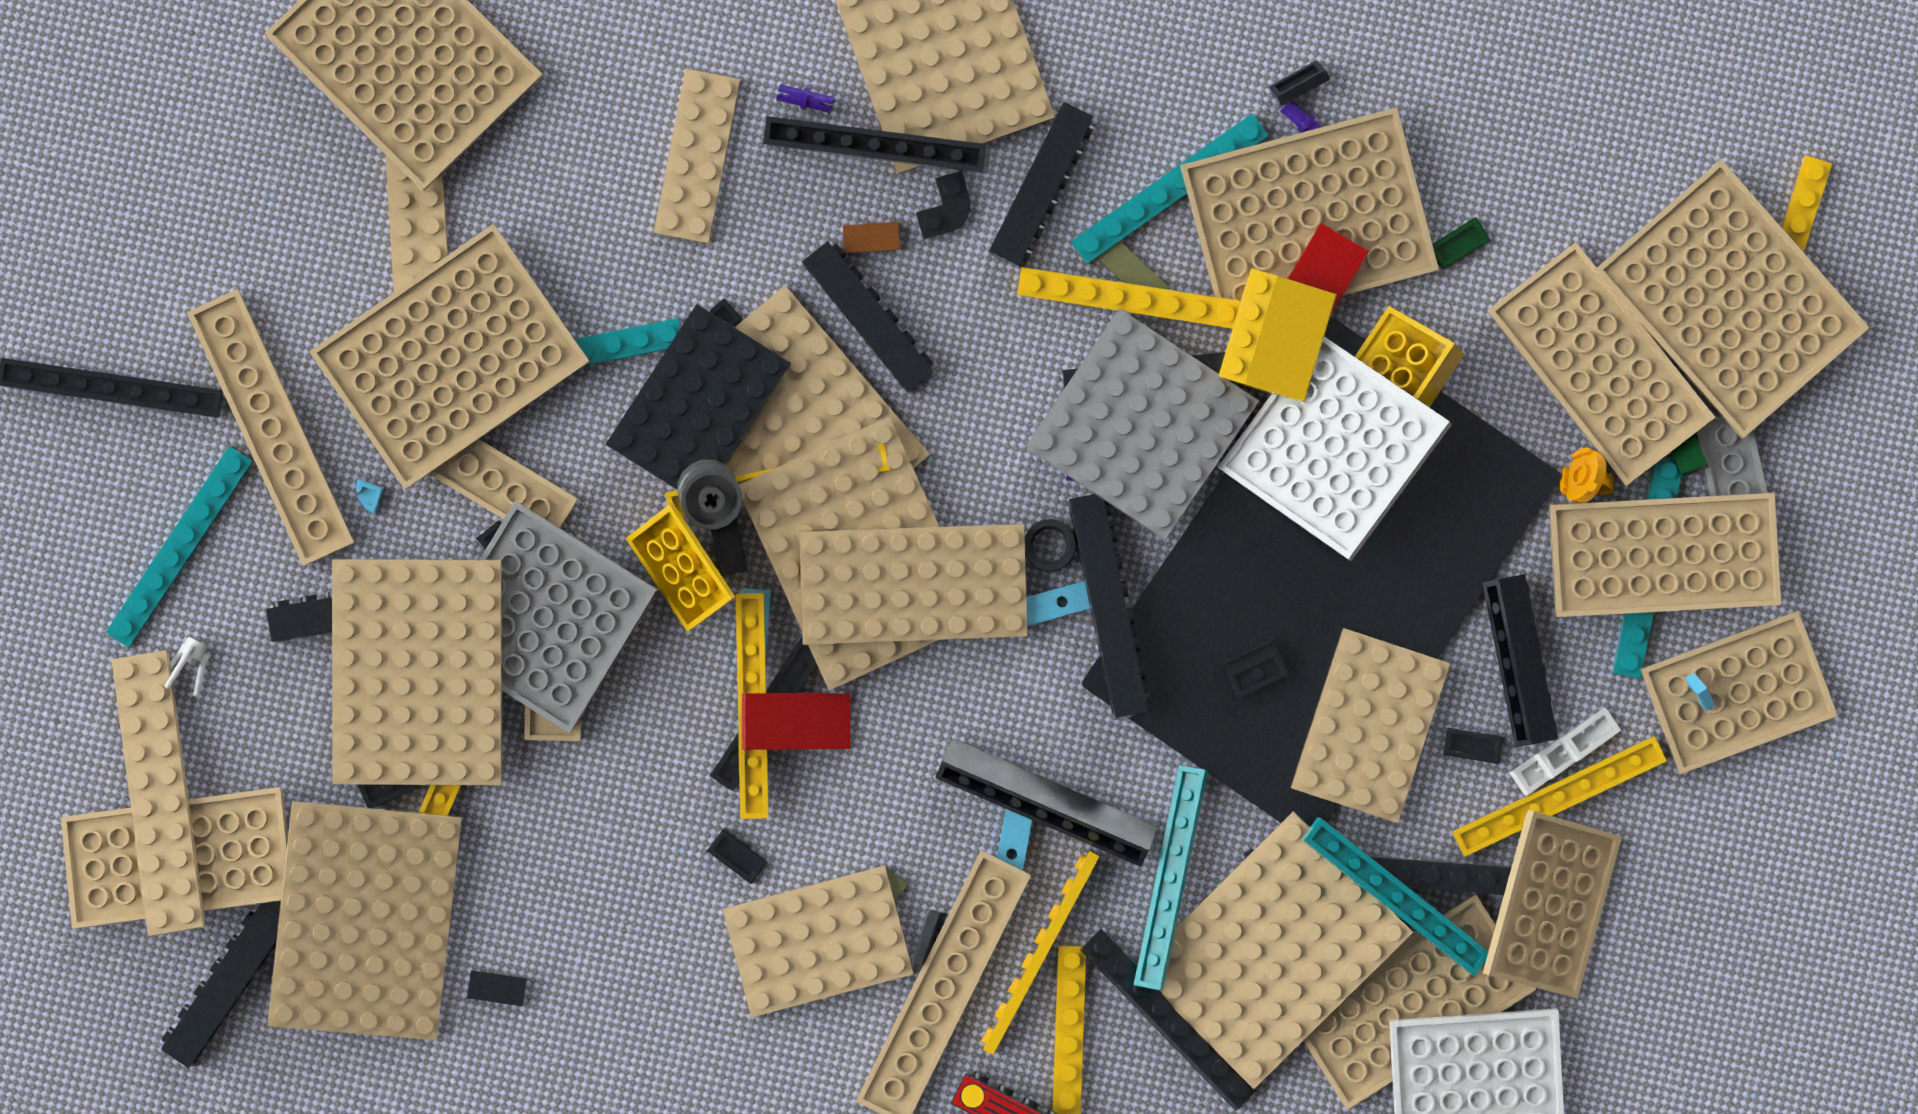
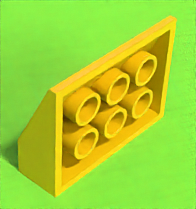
M1251 269L1219 377L1234 383L1305 402L1337 295L1280 276Z
M1388 306L1355 358L1427 407H1430L1465 354L1455 343Z
M673 502L626 538L687 632L711 618L735 598Z

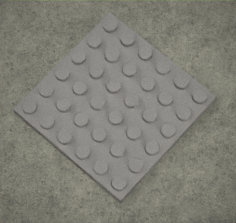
M1119 308L1025 448L1166 541L1259 403V400L1230 381L1219 377L1218 373Z
M515 501L480 560H502V691L568 733H572L659 589Z

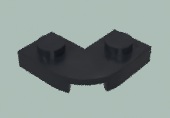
M962 171L935 178L942 205L916 212L923 240L954 232L967 220L971 204Z

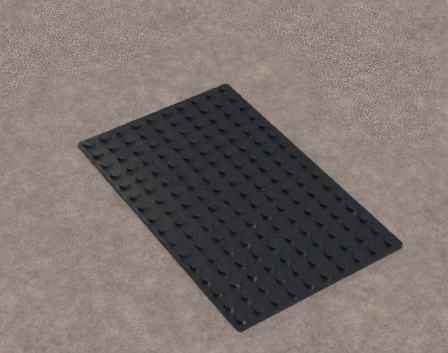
M1336 319L1329 320L1324 336L1354 357L1366 340ZM1442 391L1439 392L1429 408L1448 420L1452 425L1352 561L1224 473L1132 607L1134 624L1130 625L1132 636H1138L1140 652H1136L1138 663L1143 662L1146 679H1143L1142 683L1144 690H1149L1152 706L1148 707L1147 714L1128 719L1201 769L1207 770L1208 774L1280 823L1294 811L1311 827L1317 817L1322 818L1326 822L1338 804L1292 789L1291 785L1342 629L1345 628L1437 659L1483 592L1482 582L1492 579L1561 477L1559 471ZM1272 638L1289 675L1238 699L1221 661ZM1099 655L1082 680V687L1110 706Z

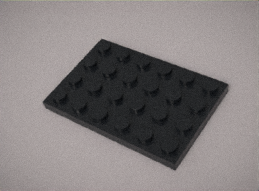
M696 304L605 445L677 490V482L682 472L692 463L707 459L717 460L727 465L791 366V362Z

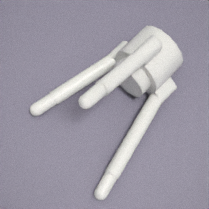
M188 637L185 644L181 645L178 653L170 662L171 671L174 667L175 669L166 682L165 687H171L186 662L196 666L197 662H200L193 695L197 697L202 684L205 666L210 657L205 654L208 647Z

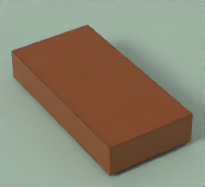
M898 222L843 225L845 254L900 250Z

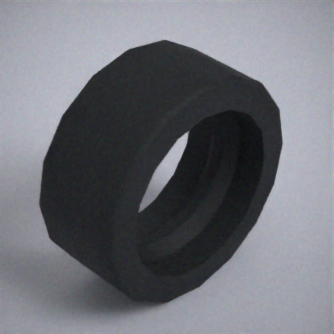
M1044 519L1033 524L1026 532L1025 556L1028 562L1036 569L1044 572H1055L1066 567L1073 559L1076 551V539L1072 530L1065 523L1055 519ZM1045 529H1053L1060 532L1066 541L1064 555L1054 562L1041 560L1033 550L1035 537Z

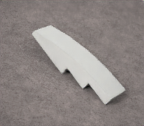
M1605 707L1509 773L1526 796L1549 779L1560 774L1573 763L1584 758L1620 732L1621 729Z

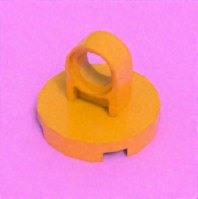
M1587 447L1580 448L1570 456L1573 460L1569 467H1563L1560 477V491L1567 496L1566 499L1577 504L1586 503L1596 494L1608 495L1613 493L1615 478L1606 472V461L1601 453Z

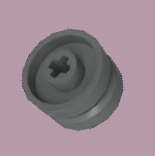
M703 459L692 463L682 472L677 482V496L685 517L693 525L700 528L719 529L727 526L737 517L742 507V492L734 472L726 464L717 460Z

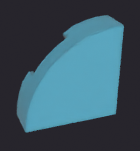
M358 479L356 491L361 504L369 512L377 514L385 488Z
M1692 673L1686 677L1689 688L1697 694L1698 702L1704 710L1709 711L1715 707L1707 687L1696 674Z

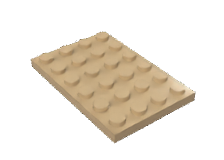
M1799 611L1640 669L1679 774L1838 716ZM1692 673H1695L1707 687L1713 699L1715 707L1709 711L1704 710L1700 705L1697 694L1689 688L1686 682V677Z
M1343 628L1291 788L1398 823L1450 663Z
M1527 810L1483 974L1578 999L1622 836Z
M885 865L723 908L751 1018L914 974Z

